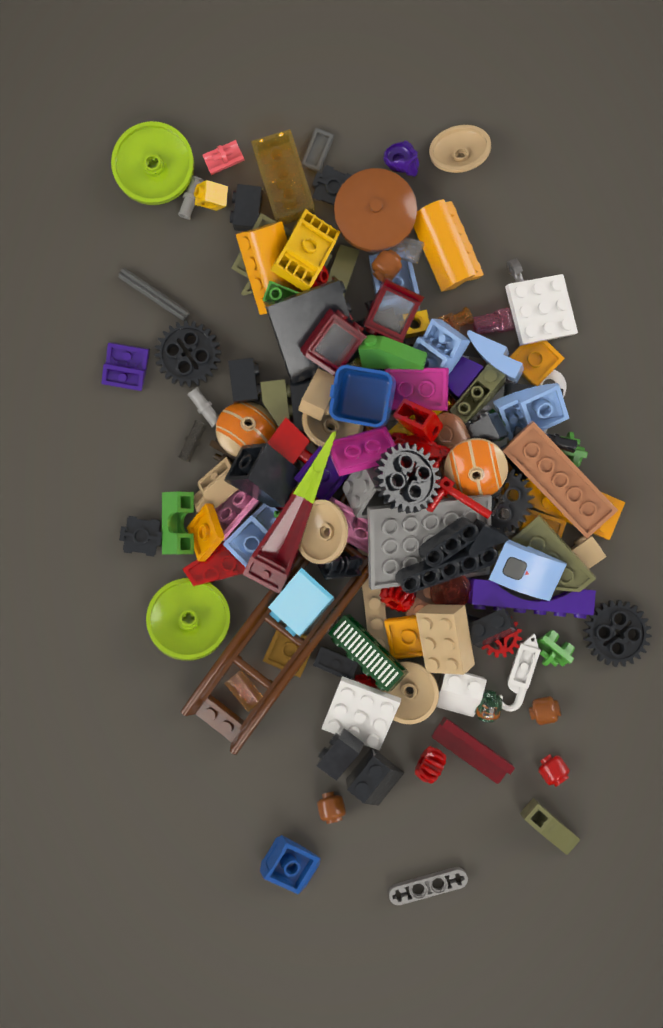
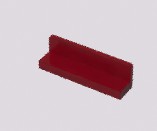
M445 716L431 735L434 740L496 784L501 782L506 773L511 775L515 769L509 761Z

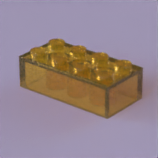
M291 129L251 141L274 220L276 222L282 221L283 225L297 221L305 209L314 215L315 206Z

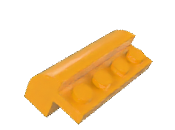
M438 200L417 211L414 229L441 292L455 289L466 281L479 279L484 275L452 201Z
M282 221L236 234L260 315L267 314L264 301L262 300L269 281L297 292H302L295 285L270 271L288 241Z

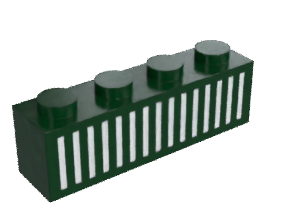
M351 614L344 615L328 633L332 637V642L338 647H342L350 660L360 664L362 672L367 676L371 675L376 680L375 684L382 691H392L409 673Z

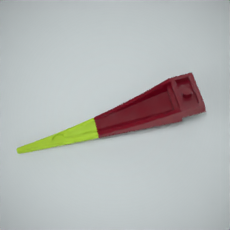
M336 431L331 433L298 487L251 555L244 570V576L278 594L283 590L292 572Z

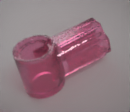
M510 307L472 318L474 332L479 335L495 331L501 333L515 329Z

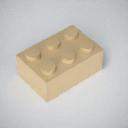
M427 604L416 613L426 673L464 675L475 665L465 605Z

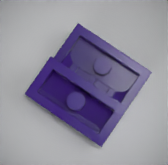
M109 342L106 363L103 364L101 384L142 391L150 349Z

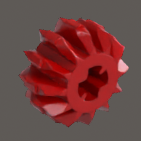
M400 586L382 588L379 595L381 597L380 600L385 603V606L397 612H407V610H410L416 598L415 592L406 593Z
M427 747L415 767V775L425 783H434L444 769L446 755L437 748Z

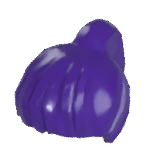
M407 140L392 144L384 152V162L390 170L399 173L405 172L408 176L412 177L417 176L419 170L418 152Z

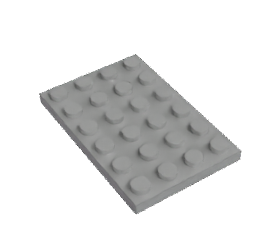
M491 495L468 496L491 511ZM456 498L441 499L433 512L422 509L416 513L406 514L405 511L398 513V507L390 509L391 505L367 507L369 588L374 590L399 586L395 580L396 573L402 568L424 561L419 555L420 546L455 520L465 517L474 523L477 518L491 525V515L487 519ZM466 527L463 533L466 532L469 527ZM490 566L463 575V577L490 574Z

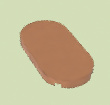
M448 412L437 415L443 424V428L434 440L437 443L436 445H443L452 449L458 443L471 439L460 417ZM442 459L439 466L442 477H444L445 459ZM474 472L472 475L477 477L480 473Z

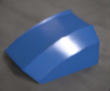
M281 835L275 838L271 848L264 859H262L260 872L265 880L300 894L317 870L321 858L298 843Z

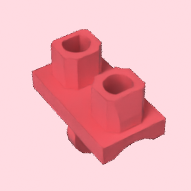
M236 140L223 146L219 145L216 149L202 155L211 175L245 161Z

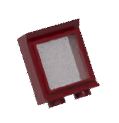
M384 277L363 322V325L367 327L366 331L376 336L380 333L385 335V337L403 343L404 337L425 297Z
M329 309L300 350L306 358L335 377L337 369L342 365H346L367 336L362 332L364 328L355 321L352 324L346 320L348 317L340 310L334 312Z

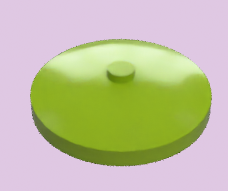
M150 121L137 124L121 135L112 152L111 167L118 186L129 198L146 205H160L176 199L186 190L194 172V157L188 141L181 132L168 124Z
M188 578L177 579L159 589L150 601L146 614L147 630L155 646L167 656L186 661L201 659L213 653L225 640L230 626L229 606L223 594L214 585L207 583L194 587Z

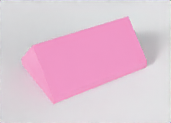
M237 490L224 503L215 508L219 523L224 532L225 538L223 541H226L260 503L259 500L241 490Z
M331 497L328 501L335 503L346 517L348 525L347 542L368 553V519L356 518L350 506Z

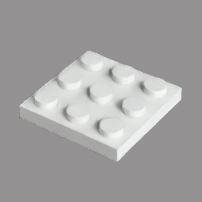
M563 274L511 283L505 286L520 346L572 336L578 333Z
M342 676L322 729L333 734H340L345 728L364 743L363 745L380 751L400 705L401 698Z

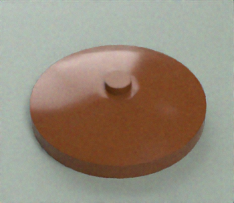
M381 168L365 169L349 177L340 187L334 204L335 222L341 235L354 247L367 252L388 251L397 247L411 233L417 215L416 198L409 184L398 174Z

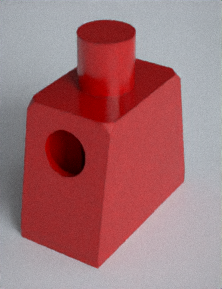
M405 398L393 414V417L410 433L430 443L434 442L443 428L442 422L434 411ZM412 415L415 416L414 420L410 418Z
M285 417L268 441V444L293 465L298 460L306 464L313 455L306 450L310 440Z

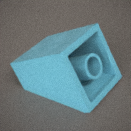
M301 568L268 608L271 612L269 614L277 622L282 620L286 623L285 629L292 636L297 634L301 637L334 601V597Z

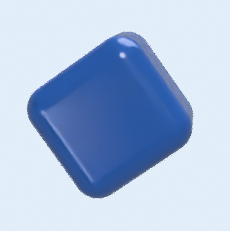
M351 365L340 366L335 373L334 384L331 385L329 413L331 417L337 421L381 428L386 426L391 416L396 388L395 378L385 371Z

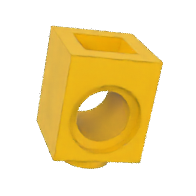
M208 180L197 184L194 190L195 205L215 211L226 207L228 186Z
M427 310L416 312L413 320L419 323V328L412 329L409 327L405 338L424 335L429 325ZM408 313L402 315V321H399L400 328H402Z

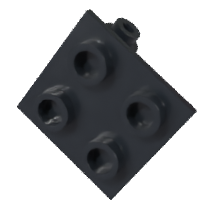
M343 550L334 561L317 565L325 580L356 577L362 575L358 568L362 565L363 560L357 555L352 557Z

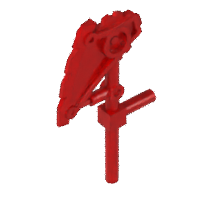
M393 432L391 435L395 445L400 443L402 446V444L408 443L410 447L416 444L417 450L423 447L424 455L430 453L428 460H437L432 465L433 468H439L442 459H446L451 450L446 446L436 445V442L430 443L416 435L407 436V434ZM401 460V465L405 467L404 462ZM445 476L443 479L436 480L435 483L440 485V488L435 490L438 496L432 497L434 502L427 505L428 508H426L427 511L433 512L441 499L449 494L487 519L492 514V511L454 488L455 482Z

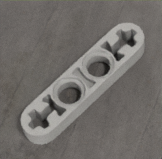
M453 867L399 882L390 887L389 899L395 905H403L465 887L468 877L464 869ZM456 873H459L460 876H463L460 878V882H457L456 879H454ZM448 875L449 881H450V884H451V885H448V882H447V879H446L445 876ZM441 878L444 881L441 888H434L432 885L434 879ZM415 884H422L424 890L422 893L416 894L412 891ZM408 886H409V893H410V895H411V896H409V897H408V895H407V891H406V888H405V887H408ZM396 890H399L400 893H403L401 894L400 899H397L396 896H392L395 895Z

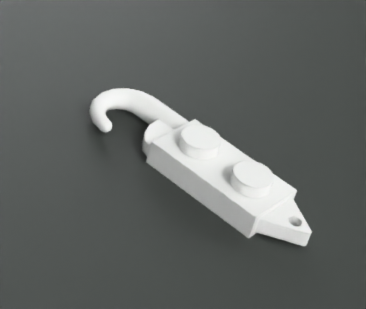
M535 633L523 643L520 642V647L517 650L507 680L508 687L517 693L514 703L506 705L503 702V696L499 695L498 703L505 711L512 712L519 709L529 688L541 651L538 648Z

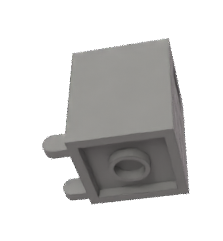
M376 467L351 473L343 485L342 489L356 518L368 519L367 507L391 505V502L384 504L386 497H379L381 489H375V486L379 484V481L373 480V477L379 474L374 471ZM392 478V482L396 486V481ZM410 489V494L413 497V491Z

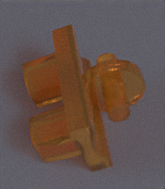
M242 670L238 671L224 683L247 712L252 710L262 697L261 693Z

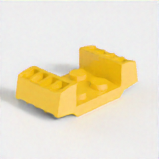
M307 209L304 210L297 221L291 236L270 270L302 291L312 287L340 234L339 230H336L324 222V220L319 219Z

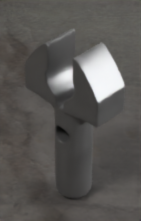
M518 259L508 261V270L510 275L514 276L515 282L524 281L521 274L523 269Z

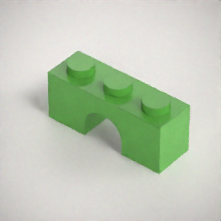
M162 492V554H194V534L187 533L184 529L185 516L188 513H194V492Z

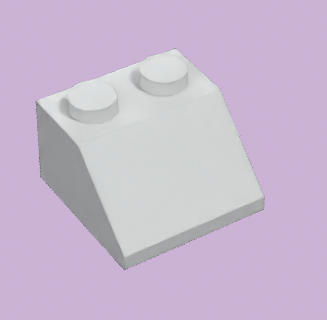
M467 672L464 675L442 673L438 686L439 700L436 707L474 717L476 709L482 700L487 680L482 676Z

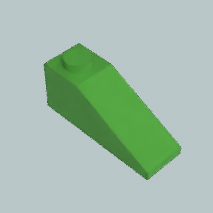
M368 335L358 348L362 368L424 370L427 359L426 352L385 336Z

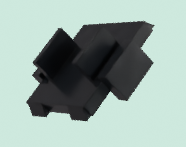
M329 165L324 166L322 174L317 171L312 183V188L315 189L312 197L334 206L340 187L352 175L336 171L334 167Z
M129 516L126 527L121 526L119 541H124V553L132 554V552L146 553V556L154 557L157 546H162L161 522L156 519L148 521Z

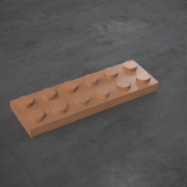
M531 421L501 449L587 539L618 511L534 421Z

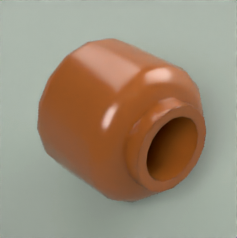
M393 250L381 251L371 264L374 271L373 276L381 282L384 277L392 281L402 269L401 257Z
M551 696L534 699L532 707H529L531 719H536L539 725L555 723L558 721V716H561L558 700H554Z
M334 791L322 794L323 799L317 802L320 819L326 821L327 824L342 821V817L346 815L343 797L335 795Z

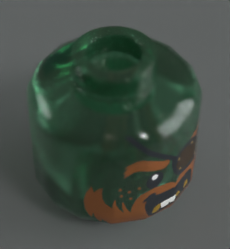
M485 690L482 700L474 713L483 722H494L500 718L503 700L497 695V692Z

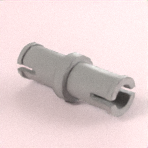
M192 176L187 192L183 194L184 200L178 213L180 217L190 220L195 206L194 190L197 184L204 181L203 179Z
M198 387L193 389L187 396L190 397L198 408V413H202L212 428L215 427L219 416L212 408L213 404L206 400Z

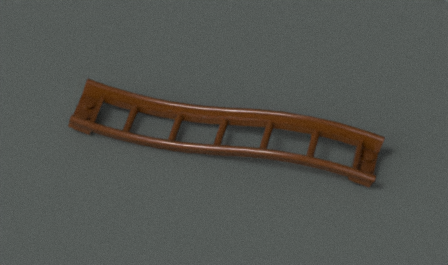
M438 471L435 472V475H436V476L441 477V476L438 474ZM343 493L339 501L350 506L345 493ZM346 543L344 551L352 557L357 555L362 558L363 563L359 567L362 575L352 577L337 598L333 596L334 601L305 639L300 638L298 635L292 636L285 629V625L277 622L269 614L271 610L268 607L279 595L270 589L182 708L181 713L184 716L196 714L232 742L230 746L232 754L237 755L282 691L368 579V557L350 544ZM300 552L297 554L292 572L284 588L301 568L305 569L310 563ZM264 621L299 647L274 681L267 679L240 656V653ZM233 663L267 689L245 721L211 695Z

